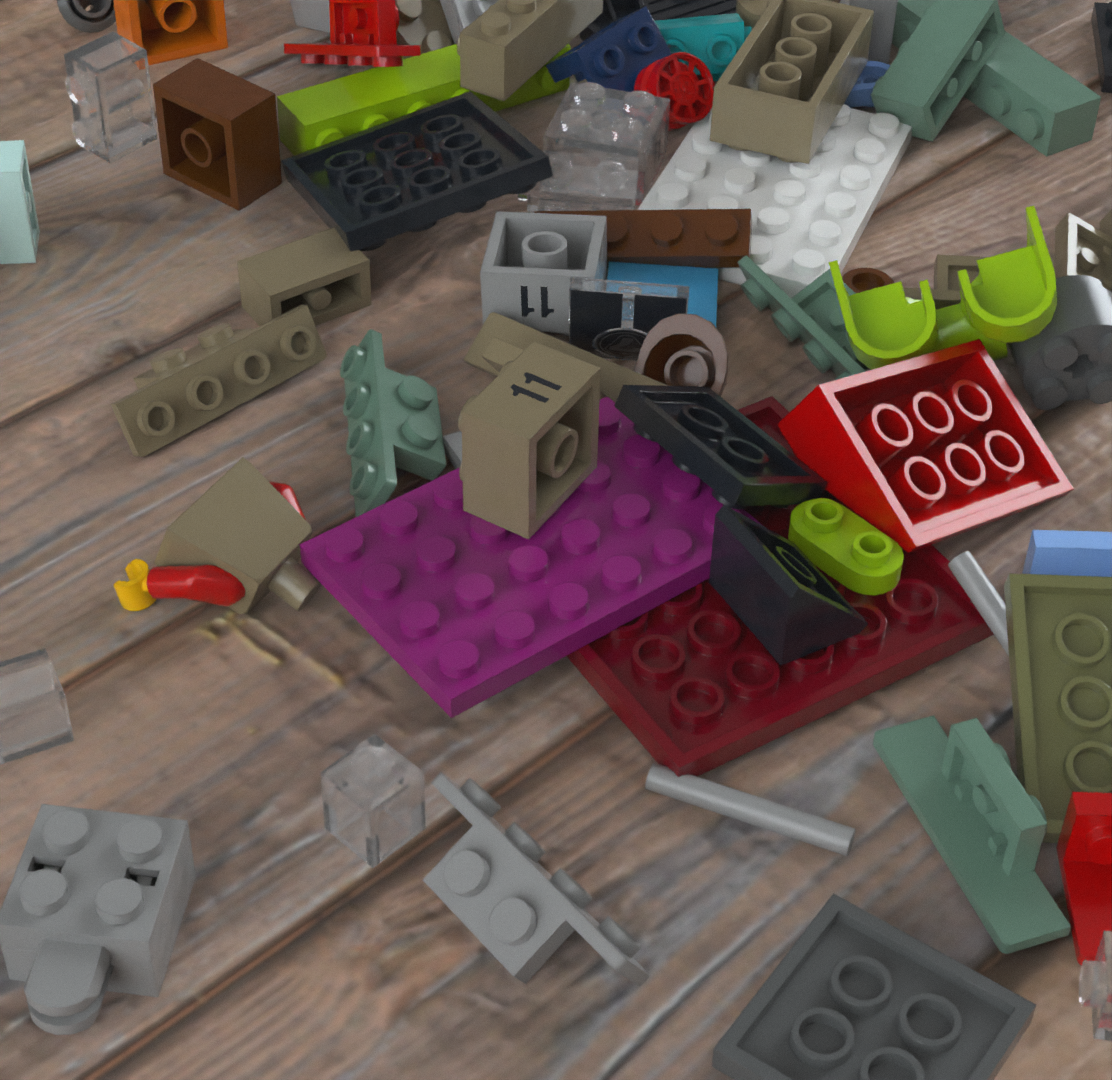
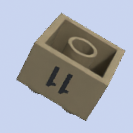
M533 341L514 361L505 363L498 376L478 395H474L466 401L458 420V428L462 432V463L459 477L463 481V511L526 539L531 538L597 467L600 367Z

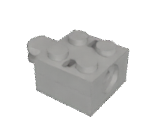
M41 804L0 910V945L9 979L26 981L24 992L32 1020L43 1031L55 1035H71L90 1028L99 1014L106 991L159 997L196 878L188 820Z

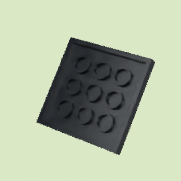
M471 91L281 160L288 182L329 228L335 227L350 251L375 250L383 246L389 238L408 231H425L433 227L439 219L458 212L470 213L480 210L489 200L508 193H525L533 189L537 182L553 177L549 156Z

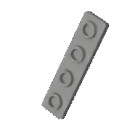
M442 772L434 778L431 783L472 826L425 876L423 881L513 977L526 984L574 930L612 968L639 987L650 977L649 973L633 958L641 949L637 941L609 916L599 924L584 909L593 898L561 868L551 876L538 863L546 851L515 822L505 830L493 817L501 806L471 778L462 786H459Z

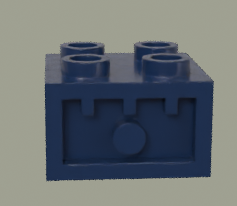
M645 6L613 21L545 66L555 83L574 75L577 82L586 79L615 133L623 141L631 138L649 125L642 118L636 106L640 104L638 92H634V85L639 72L652 62L669 56L672 53Z

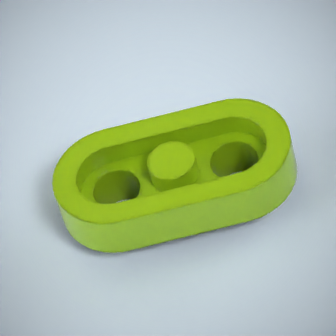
M812 499L802 502L794 508L790 518L788 540L795 543L815 566L846 588L864 595L884 594L897 586L901 576L904 554L896 541L845 506L831 499Z

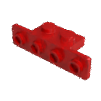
M329 0L331 43H284V53L301 54V63L303 64L324 63L325 65L348 64V66L399 67L403 66V56H421V45L397 44L396 31L399 27L400 18L395 0Z

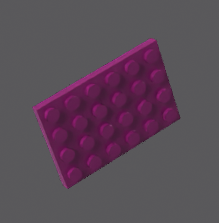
M608 396L599 400L597 467L530 539H526L463 511V481L459 477V467L300 544L301 563L450 718L459 715L709 579L715 514L721 509L723 504L712 496L713 489L698 476L678 468L672 462L673 455L660 444L648 440L635 432L633 429L634 423L614 407L615 402ZM733 509L741 513L742 515L750 518L751 520L761 524L745 510Z

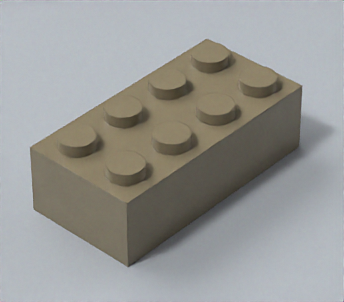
M772 0L714 86L710 141L726 144L730 148L739 151L751 150L776 156L785 162L809 164L867 64L874 11L828 0Z

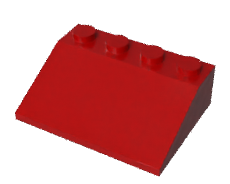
M980 339L819 384L777 424L794 455L828 482L825 487L826 491L868 523L896 541L908 553L1060 498L1074 490Z

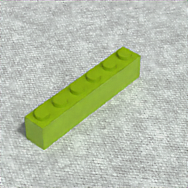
M457 44L423 53L421 56L403 59V66L375 67L277 96L280 141L295 156L469 91L496 112L569 89L570 77L555 83L547 67L544 65L510 97L502 101L460 87V56L457 53ZM567 44L545 65L569 51L571 46Z

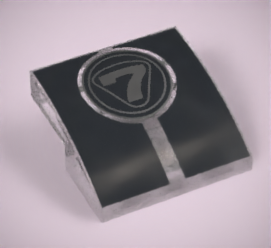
M570 277L569 344L602 358L637 361L640 348L648 332L659 321L678 313H688L690 286Z

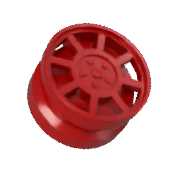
M687 52L673 53L652 62L639 72L635 81L634 92H638L640 104L636 105L637 109L650 126L661 131H673L687 124L702 120L708 115L713 106L714 81L709 69L698 57ZM677 59L685 60L689 62V64L686 65L682 62H679ZM695 67L700 71L703 80H699L693 71Z

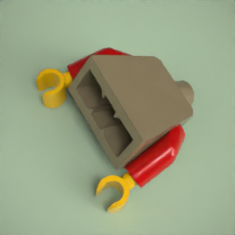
M242 457L167 527L154 564L157 566L150 570L145 561L134 559L125 568L129 581L118 580L113 586L121 605L129 611L146 609L156 599H188L224 607L227 606L239 614H246L270 591L274 592L299 612L314 597L321 583L298 563L301 558L300 544L310 539L312 529L305 519L293 488L288 484L268 481L248 460Z

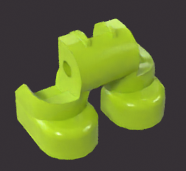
M1035 206L1025 208L1027 247L976 260L979 274L971 283L966 269L957 271L961 302L936 310L928 279L919 282L922 300L906 297L901 281L849 295L842 280L838 261L829 262L849 342L857 359L872 370L980 339L992 360L995 361L1008 357L1006 343L1023 342L1040 334L1052 320L1057 307V291L1054 267Z

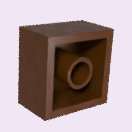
M199 58L153 83L163 173L238 211L282 184L275 93Z

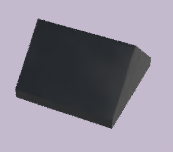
M723 505L715 514L709 583L781 666L857 635L868 625L865 619L795 543L726 505Z

